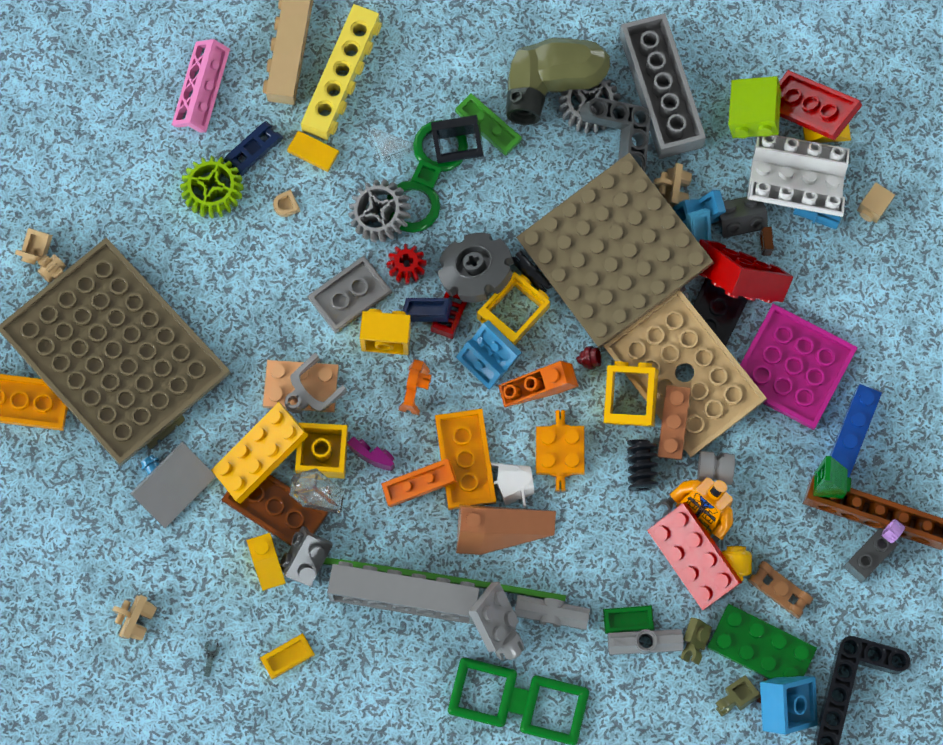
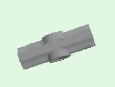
M523 595L517 596L515 614L519 618L539 621L543 625L550 623L553 624V627L566 626L580 630L587 629L590 608L565 604L564 601L553 598H543L542 600Z
M645 629L638 632L608 633L609 655H646L658 652L683 651L682 629L656 631ZM643 636L650 638L652 646L649 648L642 647L639 644V638Z

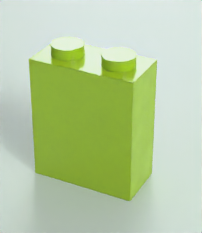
M778 76L731 81L728 125L732 138L743 139L747 137L779 135L781 87Z

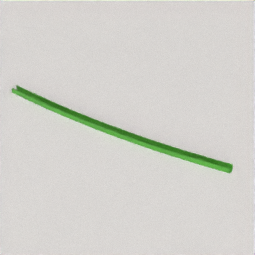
M327 557L323 563L332 566V564L338 565L339 561L352 563L353 567L363 569L364 565L377 567V571L387 573L388 569L401 571L404 576L411 577L413 573L425 575L428 580L436 581V578L440 577L450 579V583L460 584L462 581L475 584V587L487 589L491 582ZM501 584L504 592L535 598H553L565 601L566 595Z

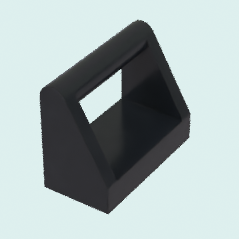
M477 115L431 122L438 164L484 157L481 128ZM475 133L477 148L442 154L440 139Z

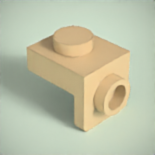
M28 228L22 250H16L15 254L22 256L21 261L35 265L36 261H39L44 255L47 256L53 235Z

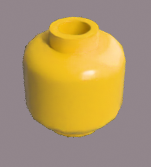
M727 546V550L722 551L741 581H743V576H749L752 573V553L746 550V546Z

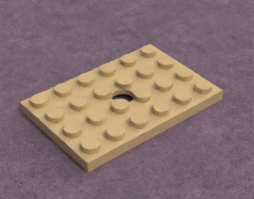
M680 289L603 346L614 361L629 362V366L638 367L640 362L652 363V367L659 370L656 414L661 421L666 386L691 388L684 450L690 458L698 454L767 400L765 395ZM689 364L692 366L694 376L690 381L682 382L676 378L675 373L679 365ZM624 373L647 402L649 374Z

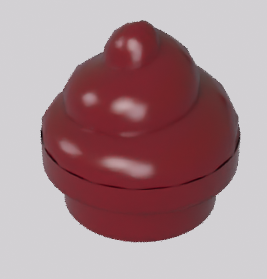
M586 346L580 352V355L576 357V361L585 368L593 370L601 366L600 349L598 347Z

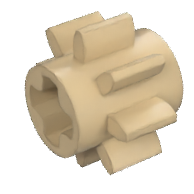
M55 254L51 258L44 255L37 262L40 265L37 272L48 283H51L60 276L67 267Z

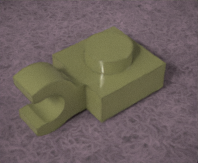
M690 618L683 641L687 642L681 654L682 660L689 663L691 658L693 663L699 665L702 659L700 649L705 650L712 630L711 626L700 619Z
M744 675L725 688L727 696L716 702V710L721 716L729 713L735 705L741 711L760 698V693L747 676Z

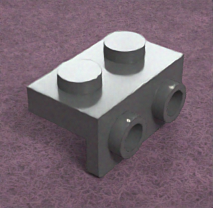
M747 197L724 201L726 212L718 217L723 238L760 231L763 227H768L767 209L763 202L747 200Z
M302 526L300 531L294 534L292 546L288 553L286 552L282 556L280 565L284 576L311 586L333 546L332 542L310 533L307 527Z

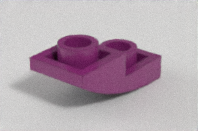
M354 436L347 442L348 448L367 463L388 471H392L395 468L394 457L386 449L382 451L377 446L370 453V446L363 439L358 441Z

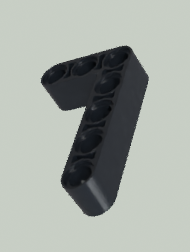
M847 636L841 640L836 647L813 745H820L821 738H828L832 745H839L858 665L897 675L905 671L910 665V657L907 652L855 636ZM844 643H850L854 646V654H848L844 651ZM868 650H875L878 653V661L869 659ZM893 656H897L902 660L901 668H896L892 664ZM844 666L848 669V678L840 677L838 667ZM833 690H839L843 694L842 702H837L833 699ZM827 714H833L837 717L836 726H831L827 723Z

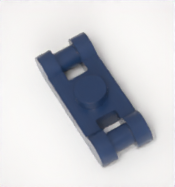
M265 121L227 154L224 162L230 161L233 168H238L237 175L243 176L270 149L280 143L283 136L279 132H274L271 129L272 126ZM264 135L268 137L265 142L261 139ZM241 155L246 158L242 163L238 160Z

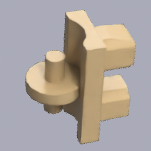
M676 163L675 167L668 168L667 172H661V177L654 179L653 184L659 189V192L670 206L674 207L683 200H689V194L680 192V186L687 187L690 185L692 173L683 170V164Z
M136 595L130 611L128 609L131 602L124 600L121 608L113 607L112 611L118 614L115 623L121 625L124 617H126L118 635L119 637L143 640L147 628L136 624L140 615L147 619H152L157 609L153 604L146 601L147 597Z

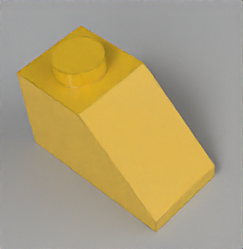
M267 533L246 540L262 591L286 584L271 534Z

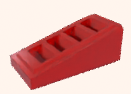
M446 292L443 298H449L450 295ZM458 294L452 296L454 298L460 299ZM452 301V306L458 308V312L450 311V315L455 316V319L449 318L447 323L452 324V326L448 327L439 322H433L431 332L453 339L467 302L462 301L459 304Z

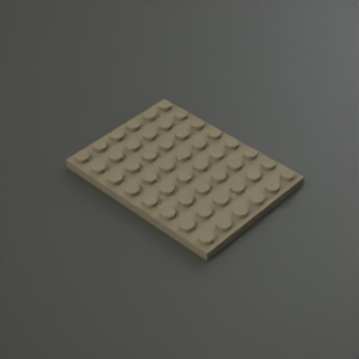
M107 237L0 324V334L120 466L125 464L231 374L223 362Z

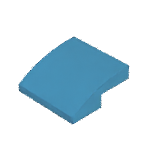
M487 320L482 324L474 337L466 342L456 358L490 390L509 370L522 352Z

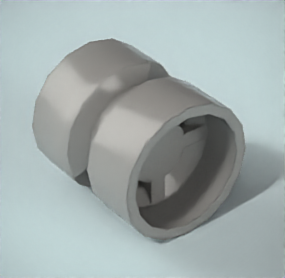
M700 451L697 480L702 481L708 477L712 480H721L726 485H732L735 455L720 453L719 456H716L714 452Z

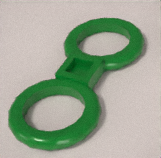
M431 122L422 126L415 135L413 149L419 164L412 179L397 185V188L401 187L404 192L417 190L427 195L431 203V209L426 218L419 222L411 223L405 221L408 225L407 227L401 225L399 228L401 231L410 233L421 232L433 225L439 216L441 207L439 196L434 190L441 172L451 171L458 167L463 161L438 164L437 161H433L426 156L422 145L426 136L432 132ZM466 135L456 136L455 138L459 145L458 151L468 150ZM387 195L388 200L393 199L392 196ZM393 212L390 215V221L393 218L395 212Z

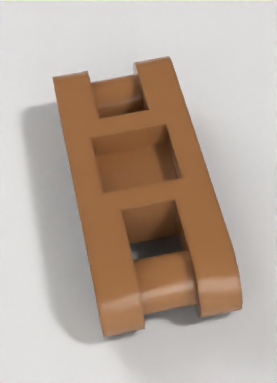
M762 561L758 566L759 570L755 575L752 574L748 582L799 619L803 614L802 610L806 605L811 604L813 597L774 570L767 562ZM767 575L773 579L769 585L763 582ZM792 595L798 598L795 604L788 601Z

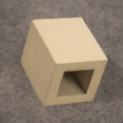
M875 182L857 211L864 220L877 223L892 202L895 194Z

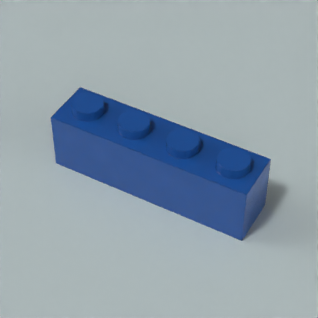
M862 384L858 385L853 394L830 456L848 469L847 477L851 475L882 392Z

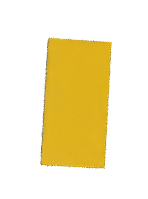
M297 131L287 149L288 153L326 172H329L339 154V150L300 131Z
M302 633L260 657L273 680L315 656Z

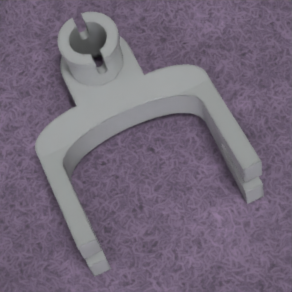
M316 353L308 358L290 376L295 390L286 396L285 406L291 413H300L308 405L318 412H323L348 392L345 386L342 385L326 401L320 402L306 391L300 377L320 361ZM292 399H298V402L295 405H291L290 401Z

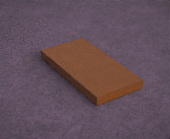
M269 475L241 504L235 501L228 491L221 499L222 502L290 546H292L294 534L299 532L302 526L307 527L309 532L315 535L329 512L272 475Z

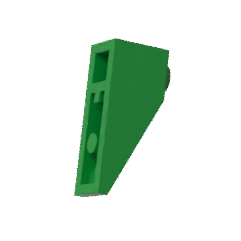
M826 456L814 472L813 496L843 499L847 492H850L851 477H847L848 469L832 456Z

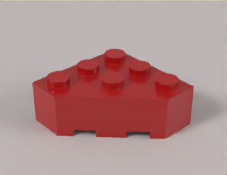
M700 239V245L714 262L700 276L711 279V284L723 288L725 294L733 298L743 296L751 301H755L757 298L767 303L784 301L793 280L792 275L771 263L768 265L758 261L754 256L741 251L738 253L726 248V245Z

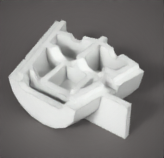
M491 462V468H498L497 481H494V487H498L505 506L516 502L518 499H522L523 508H526L525 498L534 494L531 467Z

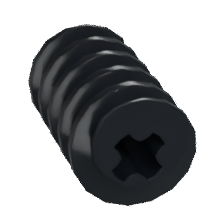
M644 439L629 440L627 444L631 447L627 449V453L631 456L627 460L632 466L628 467V473L632 475L628 477V482L632 485L628 487V490L634 492L649 491L652 487L658 485V482L651 480L652 477L658 476V472L651 471V468L658 466V463L651 461L652 458L658 457L657 453L651 452V449L657 448V444Z

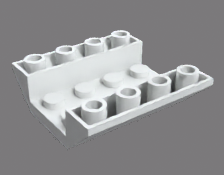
M779 135L757 136L750 171L747 200L843 217L845 206L843 186L849 163L850 149Z

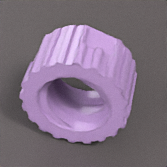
M894 519L883 530L882 537L888 542L893 543L903 533L905 526Z

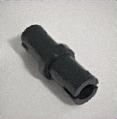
M521 250L515 254V257H512L514 265L531 281L537 290L540 289L546 292V289L551 288V283L542 275L537 265L534 266Z

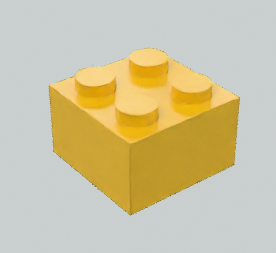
M379 309L362 311L359 338L361 351L409 355L410 315H406L403 311H393L392 313H382V310Z
M299 422L300 426L309 436L297 447L295 464L297 476L345 479L348 442L347 425Z

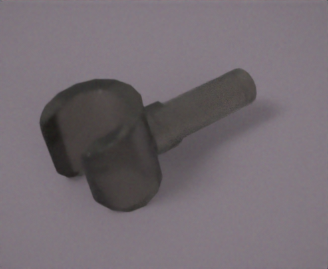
M209 641L205 643L204 648L207 654V662L204 676L210 677L214 657L220 652L218 642L217 648L214 651L208 650Z

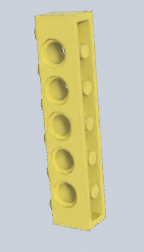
M353 4L301 121L303 132L327 141L330 134L334 135L338 128V122L336 121L339 114L343 115L346 110L347 102L345 100L347 95L353 94L356 86L354 79L357 74L361 75L365 62L362 61L365 54L370 55L373 47L372 38L374 35L378 36L381 30L382 23L379 20V13ZM358 31L365 32V35L356 36L355 33ZM349 51L357 52L354 56L346 55ZM342 70L348 72L345 76H340L337 73ZM333 90L340 92L336 96L329 95V92ZM324 110L331 112L328 116L320 115V112Z

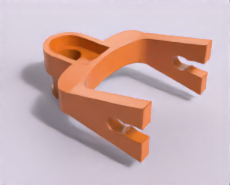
M414 359L409 366L407 390L404 402L399 406L398 411L406 412L410 410L411 414L419 415L420 410L415 405L417 388L429 390V383L432 377L424 361Z

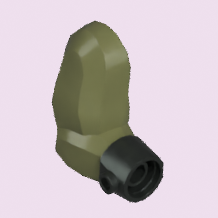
M550 38L537 44L517 49L511 61L508 75V92L506 95L507 118L511 122L520 125H531L539 122L545 96L548 92L590 89L599 85L606 77L610 68V56L596 42L569 38Z

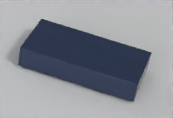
M406 298L403 312L406 315H410L411 322H448L453 303L451 298Z

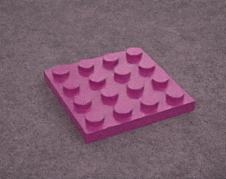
M772 304L740 365L767 398L763 404L814 430L858 347Z

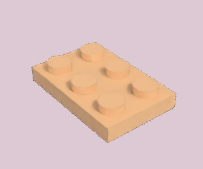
M267 360L263 408H273L278 402L286 408L285 398L295 390L290 376L304 362ZM316 363L301 375L300 379L303 387L316 400L320 402L326 401L337 390L339 366L337 364ZM292 399L290 404H297L298 399ZM334 402L323 412L335 413L336 402ZM309 405L304 409L305 411H316Z

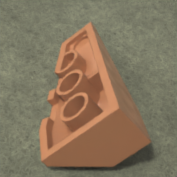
M459 505L456 553L482 555L553 536L555 534L556 511Z

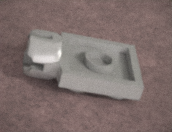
M491 582L468 612L488 652L495 651L497 657L502 661L504 656L506 659L512 660L520 656L521 652L524 651V643L516 631V625L519 621L500 582Z

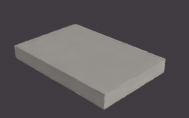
M363 255L309 294L307 298L336 334L360 317L362 311H368L389 296L392 290Z
M181 442L130 494L166 528L216 476Z

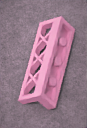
M215 39L195 43L172 125L174 127L189 126L197 132H207L230 52L228 47ZM205 48L203 55L200 57L202 49ZM187 111L185 119H182L183 114Z

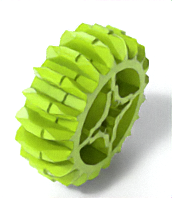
M212 155L208 162L203 157L201 158V164L193 161L194 169L187 167L186 172L188 175H182L184 183L180 185V189L184 191L181 193L182 199L186 200V206H192L193 213H197L200 210L201 217H204L209 212V216L212 219L214 218V212H218L219 217L223 216L222 210L224 209L231 213L230 204L237 207L238 202L236 199H242V193L239 191L244 190V186L241 184L243 181L242 176L237 175L238 168H232L230 161L224 164L222 157L215 162V158ZM211 172L210 175H208L207 177H200L203 174ZM221 174L231 181L230 188L220 182ZM194 186L204 192V200L195 196L193 193ZM216 197H223L222 199L213 202V200Z

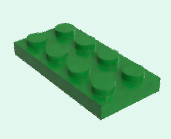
M729 603L707 646L713 652L767 679L804 676L817 650V647Z

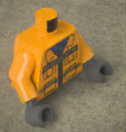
M706 477L702 481L697 479L684 481L669 494L671 497L660 500L656 506L657 509L661 504H665L668 510L664 512L663 516H666L672 510L675 502L677 503L676 507L687 502L709 535L714 534L712 539L718 548V541L720 539L723 540L733 525V510L730 507L733 498L726 492L727 485L721 480L714 482L711 478Z

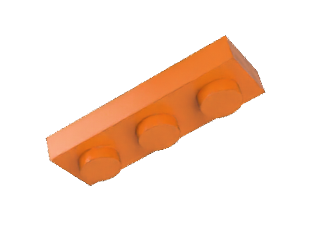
M447 458L381 483L387 505L393 507L457 483L451 461Z

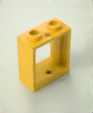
M514 272L507 286L500 293H494L478 310L477 319L482 324L489 320L505 337L516 345L550 308L549 297L544 291L540 289L537 291L532 287L531 281L523 274L519 276ZM514 286L539 306L516 333L491 312Z
M614 361V365H607L604 423L655 427L659 370L652 367V363L640 362L638 367L629 366V362ZM615 373L649 374L646 415L613 414Z

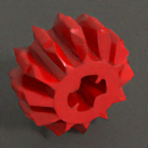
M405 243L403 250L396 246L394 248L395 253H389L388 258L390 261L386 263L387 268L391 269L389 275L396 276L398 283L402 278H405V283L408 285L411 277L417 282L419 280L418 274L424 275L425 273L422 267L427 265L426 260L422 259L424 253L422 251L417 252V246L415 245L408 249V244ZM404 261H409V267H404Z

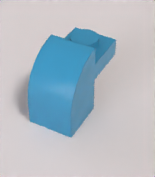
M712 190L700 199L683 200L672 207L686 227L687 213L704 208L709 209L711 224L719 221L718 217L726 212L720 190Z

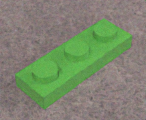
M472 93L455 108V112L460 117L477 115L481 135L505 156L522 141V137Z

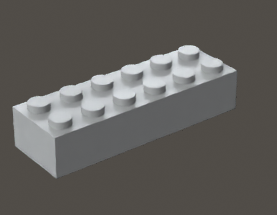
M666 14L621 24L619 37L641 105L649 111L651 116L650 133L658 158L663 159L703 148L706 136Z
M339 561L338 565L332 564L327 591L330 601L474 624L468 612L479 598V588L475 587L474 583L462 581L460 585L452 584L450 579L437 577L436 581L428 580L425 575L413 573L411 577L404 576L401 571L388 569L387 573L377 571V567L364 565L363 569L355 568L352 563Z

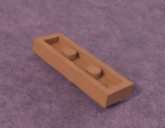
M666 386L658 458L682 460L691 388Z

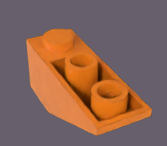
M558 361L498 386L504 407H509L563 393L578 387V382L573 365L564 361Z

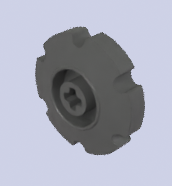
M472 233L465 235L464 240L460 243L452 242L444 250L439 260L442 269L438 270V276L445 291L450 296L458 294L463 302H481L488 299V294L492 292L498 294L507 286L513 274L510 265H513L514 262L508 246L502 239L493 240L489 233Z

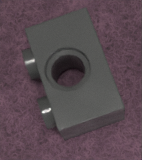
M879 528L843 566L860 583L898 545L896 541L890 543L882 537V528Z

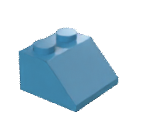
M815 676L776 677L760 682L763 731L786 735L818 725Z

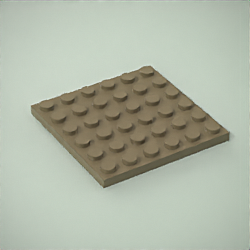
M630 153L516 237L599 349L714 264L707 252Z

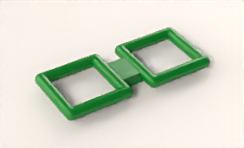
M466 657L461 658L448 706V713L450 715L503 727L506 724L508 712L523 716L520 725L522 733L568 745H576L578 743L589 697L588 688L535 675L531 679L528 691L515 687L517 671L514 669ZM468 668L506 678L497 716L459 707ZM540 686L578 696L570 734L531 725Z

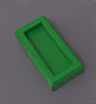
M652 605L603 609L605 634L638 632L645 629L654 631Z

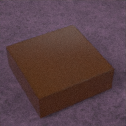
M763 227L760 233L761 255L771 256L774 250L772 227Z

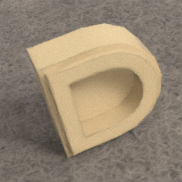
M291 189L279 194L274 199V211L279 216L288 217L300 212Z

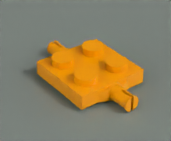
M561 410V419L560 411H555L556 424L536 426V475L556 477L555 491L560 492V482L561 492L566 491L565 477L585 475L584 426L565 424L566 411Z

